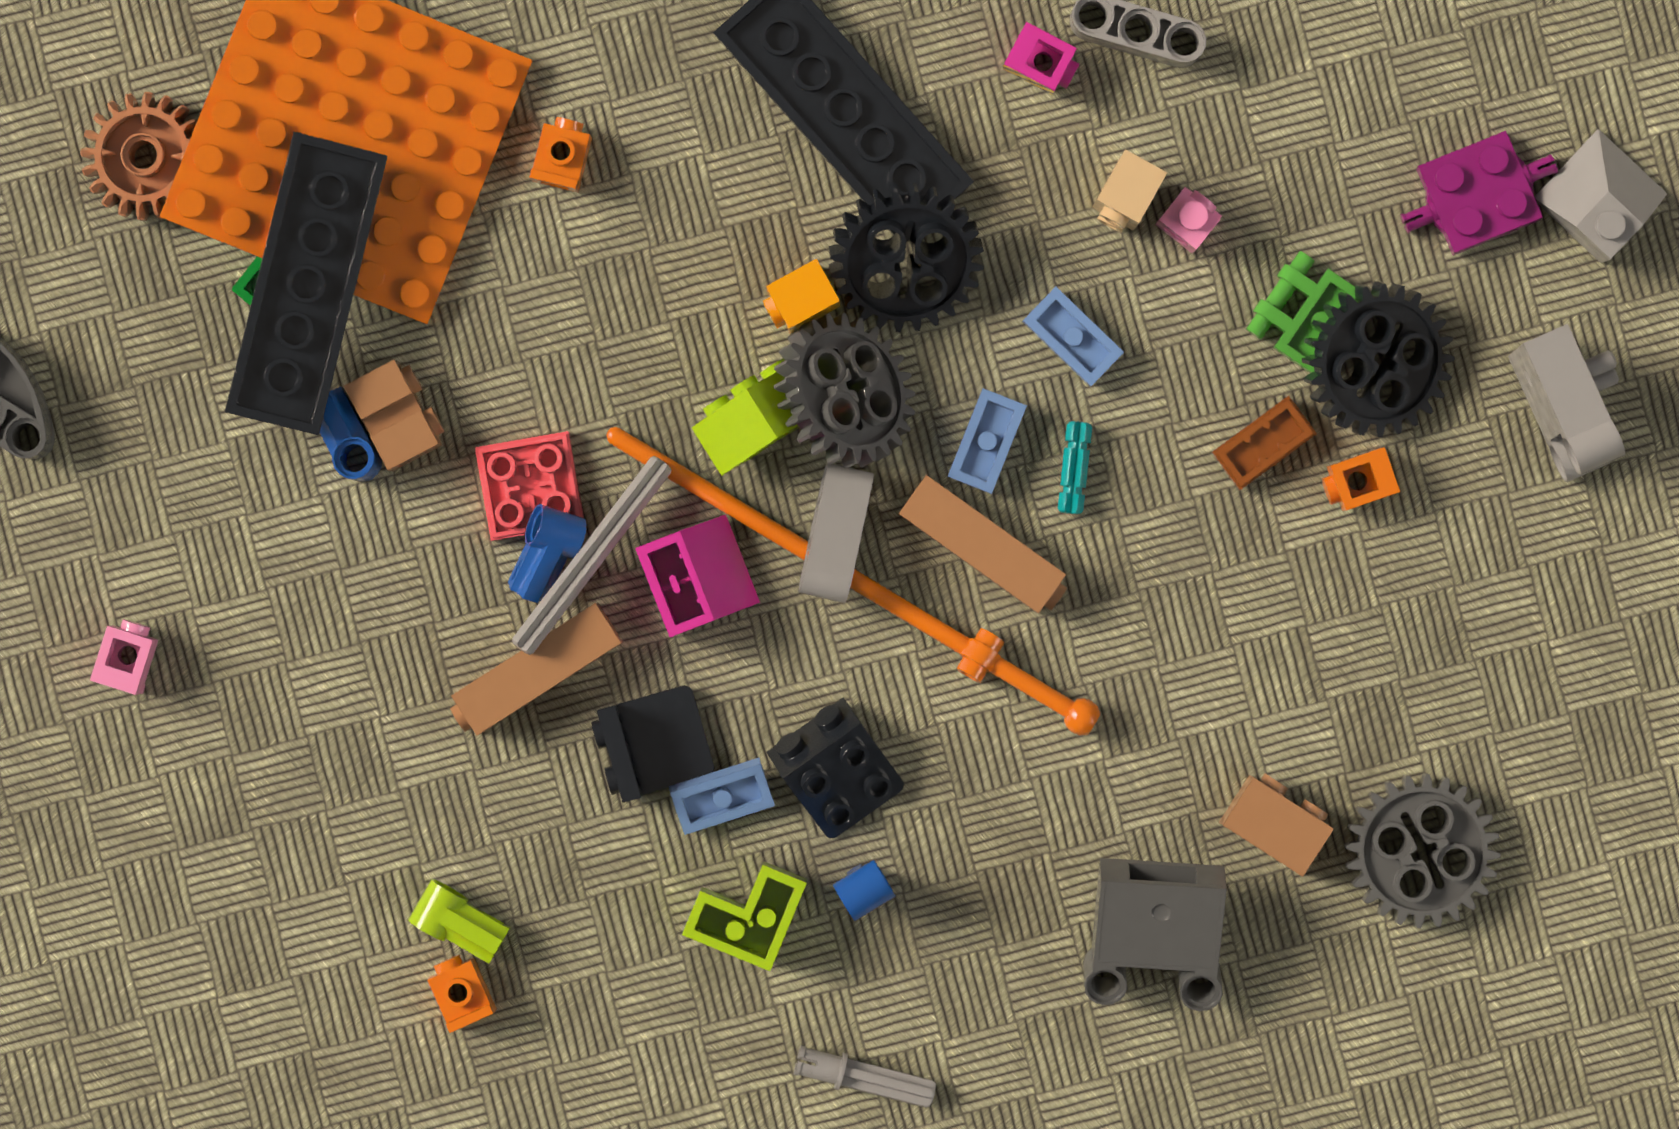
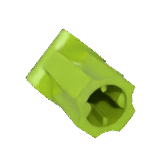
M431 879L408 921L426 934L441 941L447 939L489 964L510 927L467 903L468 898L438 880Z

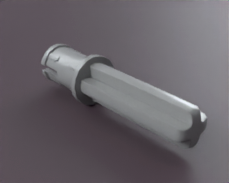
M803 1045L800 1046L797 1059L815 1063L816 1066L798 1061L795 1063L793 1075H801L834 1084V1089L836 1090L843 1086L924 1108L930 1107L933 1102L936 1083L933 1080L849 1059L848 1053L845 1052L842 1053V1056H837L806 1048Z

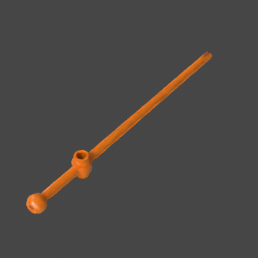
M613 427L607 431V440L613 446L644 465L650 457L660 458L671 468V474L667 477L669 480L802 560L805 559L808 545L806 539L624 430ZM854 569L850 587L852 590L959 653L963 657L956 668L960 673L978 683L982 682L987 672L992 673L1065 717L1064 723L1072 733L1081 736L1088 735L1101 714L1098 706L1092 700L1077 698L1073 701L1002 658L998 653L1005 642L993 633L980 628L974 639L969 638Z

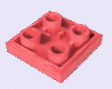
M569 431L475 447L491 541L524 536L530 515L539 504L584 518Z

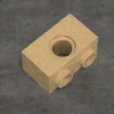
M1125 149L1092 207L1100 212L1097 220L1122 233L1125 227L1133 231L1143 218L1167 172Z

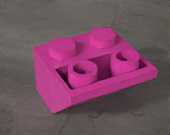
M726 514L635 548L669 637L760 603Z

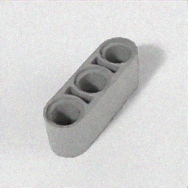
M1077 0L1070 14V26L1078 38L1173 67L1185 68L1193 65L1198 61L1206 47L1205 32L1199 24L1185 18L1123 0ZM1087 6L1099 8L1104 13V25L1097 29L1085 27L1079 19L1080 10ZM1133 19H1141L1150 28V38L1144 42L1130 40L1125 33V24ZM1179 32L1190 34L1196 43L1195 52L1187 56L1177 54L1172 49L1171 37Z
M826 463L818 493L798 593L846 603L854 574L874 473Z

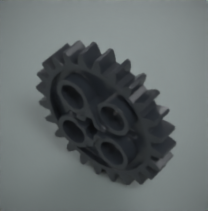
M912 183L908 194L901 195L897 184H892L891 197L884 198L881 192L875 189L873 190L875 203L868 205L861 199L856 200L859 215L856 216L847 212L842 214L843 222L847 229L834 228V240L838 244L831 245L828 249L830 259L834 261L829 264L831 278H837L834 281L835 291L837 295L846 294L844 302L848 310L859 305L858 314L860 318H863V321L872 314H875L876 326L879 329L886 324L888 319L893 320L896 332L900 333L905 321H911L916 332L920 331L921 319L928 318L934 326H938L939 318L937 313L942 310L954 317L956 315L953 304L954 300L968 304L970 300L965 287L978 288L979 281L977 274L974 272L984 270L982 257L978 255L984 252L981 238H975L979 234L976 222H967L969 214L965 206L954 210L955 202L951 194L938 202V194L934 186L927 191L925 196L919 195L917 183ZM909 221H914L910 235L913 253L909 254L907 258L906 292L903 295H899L898 292L902 283L900 263L904 261L906 253V225ZM889 229L896 232L889 239L881 240L875 238L876 234L882 230ZM931 233L943 235L935 243L922 241L925 236ZM879 273L890 275L886 281L880 283L869 280L872 276ZM931 276L937 278L929 286L916 284L924 277Z
M1374 281L1371 291L1367 286L1357 284L1355 285V299L1350 294L1340 292L1338 293L1340 308L1327 304L1323 306L1325 313L1329 317L1326 323L1317 320L1312 321L1311 324L1320 334L1318 338H1305L1304 343L1315 348L1314 355L1302 358V363L1314 367V372L1308 374L1303 379L1306 383L1319 386L1311 394L1310 398L1318 403L1326 402L1321 413L1330 418L1337 415L1335 425L1347 429L1352 424V432L1362 436L1365 435L1369 428L1370 434L1383 437L1385 427L1392 433L1401 434V420L1416 427L1419 425L1416 411L1421 410L1428 414L1433 413V409L1428 402L1430 396L1444 398V393L1437 387L1438 381L1451 380L1452 376L1442 371V364L1454 361L1455 356L1443 353L1442 347L1451 343L1453 337L1438 334V331L1443 328L1447 321L1438 316L1431 317L1436 305L1427 301L1420 303L1421 293L1409 290L1405 294V286L1395 283L1388 290L1385 283ZM1375 316L1377 320L1376 332L1371 337L1366 338L1364 332L1366 322ZM1399 322L1400 327L1395 331V323ZM1413 339L1415 342L1414 354L1405 361L1403 357L1404 345ZM1377 353L1383 358L1380 365L1374 361ZM1352 358L1354 362L1353 373L1349 378L1343 380L1341 376L1342 365L1346 360ZM1390 380L1392 384L1391 395L1387 400L1381 402L1379 398L1380 389L1385 382ZM1361 388L1362 395L1358 397L1357 391Z

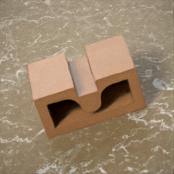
M394 359L344 385L388 471L393 472L443 446L438 435L445 432L434 409L430 407L424 410L416 393L423 390L410 364L402 368L400 362Z
M1265 773L1260 781L1249 775L1219 823L1303 877L1334 830V828L1324 823L1329 814L1306 799L1303 800L1300 807L1288 800L1284 795L1289 788Z

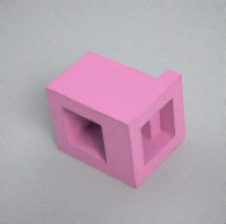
M1184 187L1155 225L1190 253H1193L1220 221L1222 215L1215 211L1217 207L1204 195L1196 190L1191 192L1188 188Z
M124 619L121 627L107 626L90 681L134 695L143 694L146 686L145 681L158 643V639L148 636L150 627ZM126 646H131L136 650L137 658L132 664L125 663L121 658V652Z

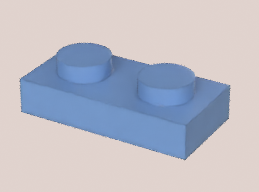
M1056 286L1022 321L1089 387L1124 353Z
M982 388L947 477L992 494L1027 405Z
M760 758L669 786L684 835L775 806Z

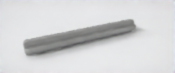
M655 456L650 457L514 635L512 642L517 648L531 655L539 647L671 474V468L664 461Z

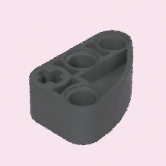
M0 338V447L19 458L30 460L43 458L48 455L55 443L54 428L45 396L33 372L22 357L6 341ZM28 425H34L40 433V441L35 449L31 451L24 450L19 442L21 430Z

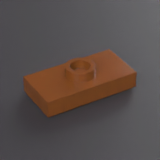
M1287 396L1211 453L1238 490H1242L1317 433L1290 396Z

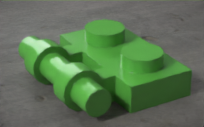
M1299 251L1291 264H1284L1279 271L1277 277L1280 280L1267 299H1260L1253 309L1256 315L1246 330L1262 340L1271 325L1275 326L1283 334L1273 349L1307 372L1312 373L1314 372V367L1302 363V358L1314 355L1315 348L1304 343L1305 338H1318L1320 334L1311 323L1313 320L1326 323L1329 319L1323 308L1325 304L1336 308L1341 307L1338 293L1350 294L1355 299V286L1330 269H1327L1318 283H1315L1305 276L1315 261L1307 254ZM1295 290L1304 294L1307 299L1292 319L1283 313L1282 309Z

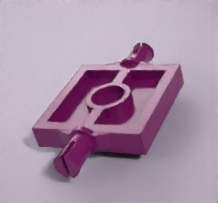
M1503 131L1419 165L1416 170L1425 189L1426 205L1405 214H1400L1402 223H1406L1404 228L1407 233H1410L1415 229L1434 223L1444 234L1450 251L1454 256L1541 221L1543 216L1533 195L1532 182L1558 173L1556 163L1551 165L1554 162V158L1549 154L1544 158L1525 165L1516 155L1507 132Z

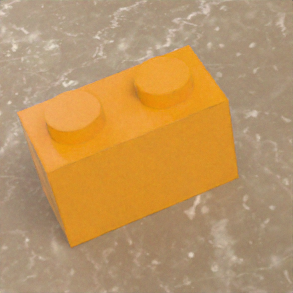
M817 258L767 285L766 289L770 297L763 300L764 306L776 328L778 329L786 325L790 334L800 329L802 325L809 321L817 320L840 307V300Z

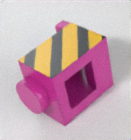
M1026 22L1002 69L1053 95L1058 85L1067 89L1080 64L1072 60L1077 50L1076 47ZM1044 54L1050 57L1052 67L1049 70L1040 71L1035 67L1034 59L1038 55Z

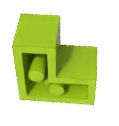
M784 358L760 372L759 374L763 378L760 382L755 375H752L730 389L734 395L733 399L730 400L728 395L725 394L703 408L707 417L692 427V430L721 476L752 459L781 438L800 428L798 425L787 427L785 423L792 416L790 409L778 408V404L787 398L786 393L775 390L774 385L784 380L785 377L777 373L774 368L785 361Z
M764 861L746 905L701 887L682 935L762 969L771 971L806 887L807 879Z

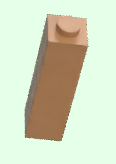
M927 475L898 514L1036 613H1039L1043 607L1051 611L1067 590V587L1061 584V581L1066 576L1065 573Z
M594 603L549 632L533 654L528 655L520 651L451 695L456 705L451 707L450 710L464 732L472 728L476 736H478L622 644L623 640L600 604Z

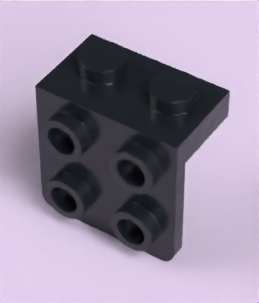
M683 685L597 710L599 720L591 722L598 749L607 747L612 766L604 768L611 795L620 793L622 803L639 799L643 795L668 789L669 786L714 772V763L694 692L689 686Z
M844 697L833 705L821 709L815 718L795 732L783 736L773 748L766 752L783 780L828 838L838 837L900 793L904 788L903 780L869 735Z

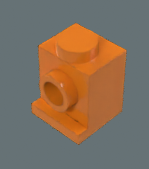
M556 117L554 125L543 124L533 168L529 177L533 182L579 193L592 141L590 134L582 132L583 123ZM559 143L567 144L570 148V154L564 160H557L552 155L553 148Z
M1385 447L1326 466L1329 476L1322 478L1329 503L1331 505L1339 503L1342 511H1347L1400 492ZM1353 472H1359L1364 476L1365 484L1360 490H1354L1349 486L1348 478Z
M459 954L433 966L437 974L431 976L427 981L447 1023L446 1026L449 1033L492 1015L497 1010L475 958L463 962ZM459 983L466 987V999L458 1001L452 998L450 988L453 984Z

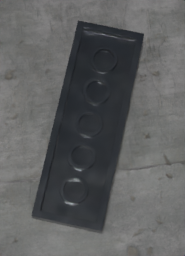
M749 0L713 32L721 44L848 186L868 205L875 203L873 190L877 189L880 191L884 198L891 197V187L895 183L899 187L901 195L908 194L912 183H917L919 195L925 196L927 191L934 186L937 190L938 202L949 194L956 200L974 183L971 177L812 0ZM909 221L906 225V243L910 241L914 221ZM889 230L891 234L894 236L896 232L893 230Z
M293 132L225 413L319 435L384 174L387 155Z

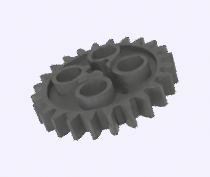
M845 313L835 318H832L830 314H826L817 320L813 319L802 325L800 330L788 336L790 344L779 350L780 355L785 361L774 368L785 379L775 384L774 389L786 393L787 399L780 402L778 408L790 409L792 416L785 424L787 427L798 425L801 428L797 438L799 443L807 439L813 441L811 447V454L813 456L826 450L828 464L841 459L844 468H849L857 463L860 467H864L890 455V450L902 445L903 442L900 436L911 430L904 420L915 415V410L906 405L905 401L914 397L915 392L904 388L903 382L911 378L912 375L909 372H899L897 366L904 357L903 355L893 357L890 355L889 350L893 341L888 339L880 343L877 340L879 334L877 326L864 332L863 318L859 317L849 323Z
M1427 773L1422 774L1419 786H1415L1412 778L1407 774L1403 775L1402 789L1398 790L1391 781L1384 782L1387 796L1382 798L1374 792H1369V798L1374 805L1372 809L1368 810L1359 806L1355 809L1364 819L1362 825L1348 824L1347 826L1349 830L1358 834L1357 841L1344 843V848L1357 852V858L1345 863L1346 868L1360 870L1361 872L1351 882L1355 888L1369 887L1362 900L1369 904L1379 898L1381 902L1377 913L1382 917L1394 908L1395 923L1402 925L1408 914L1412 915V921L1416 928L1422 927L1425 916H1430L1434 926L1441 927L1442 913L1447 912L1455 921L1460 920L1457 906L1462 903L1474 910L1476 906L1470 895L1474 891L1483 895H1488L1489 893L1487 888L1480 882L1482 877H1497L1495 871L1486 867L1487 860L1501 858L1500 853L1488 849V843L1500 838L1499 834L1489 831L1485 832L1483 828L1493 819L1492 815L1482 814L1477 816L1475 812L1480 807L1482 800L1476 797L1468 802H1464L1467 787L1460 785L1450 793V779L1446 777L1440 779L1436 788L1432 787L1431 776ZM1430 806H1439L1444 814L1442 826L1436 831H1426L1421 823L1422 813ZM1404 812L1409 814L1419 839L1424 843H1432L1433 848L1427 851V855L1443 881L1441 889L1435 887L1425 862L1411 856V853L1417 850V846L1401 820V814ZM1396 827L1401 832V845L1394 852L1384 853L1378 844L1379 835L1386 828ZM1459 848L1465 855V865L1458 873L1448 874L1443 868V857L1450 849ZM1409 870H1418L1423 877L1422 888L1416 894L1404 895L1400 888L1402 875Z

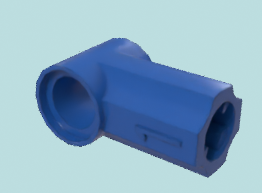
M341 386L331 390L320 434L332 455L333 466L340 475L347 479L360 482L371 480L379 473L382 467V459L344 387ZM361 446L367 452V464L361 471L352 472L347 464V456L352 449Z
M542 504L537 505L527 523L525 532L526 544L508 580L510 590L516 592L525 600L535 603L541 601L558 579L567 558H574L581 549L586 534V520Z
M875 860L870 861L864 866L862 864L855 866L847 872L846 877L833 884L838 896L854 921L896 897Z

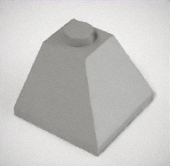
M1597 129L1534 197L1539 206L1600 263L1610 260L1644 225L1667 193L1604 133Z

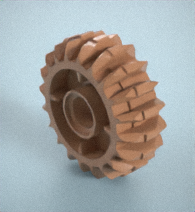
M144 92L141 106L138 105L136 97L129 93L125 95L124 100L126 110H122L115 101H110L107 106L113 115L111 119L108 120L99 113H96L93 117L95 122L103 127L99 134L92 130H86L84 133V137L96 142L95 148L86 147L81 149L80 155L82 157L95 159V163L82 168V172L86 177L99 175L100 178L94 181L89 189L94 194L102 193L108 189L102 200V204L105 207L111 208L121 199L118 207L119 215L127 218L131 214L134 205H136L137 219L147 221L149 210L152 206L154 214L161 220L163 218L159 216L198 119H192L183 124L188 116L189 109L182 104L171 113L173 99L167 95L160 99L156 108L153 93ZM143 145H154L157 151L155 163L149 168L139 169L135 163L136 151Z

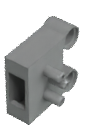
M1566 324L1523 343L1508 356L1550 449L1553 461L1565 482L1579 478L1625 456V448L1620 434L1611 420L1599 391L1618 384L1619 381L1617 372L1614 369L1617 362L1611 351L1607 350L1584 360L1569 325Z

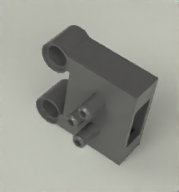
M1100 858L1092 948L1085 954L1083 960L1084 987L1088 998L1101 1005H1111L1120 1001L1125 996L1127 990L1126 967L1178 970L1180 997L1184 1005L1196 1011H1207L1214 1008L1221 1001L1223 995L1219 957L1227 892L1225 867L1220 865ZM1101 972H1110L1114 974L1110 977L1097 976V974ZM1197 978L1208 979V981L1204 983L1192 982Z

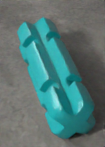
M1071 421L1066 427L1065 441H1068V448H1064L1060 485L1063 486V492H1059L1058 510L1061 513L1078 515L1084 510L1085 495H1082V488H1086L1090 456V450H1087V443H1091L1093 429L1092 425L1087 422Z

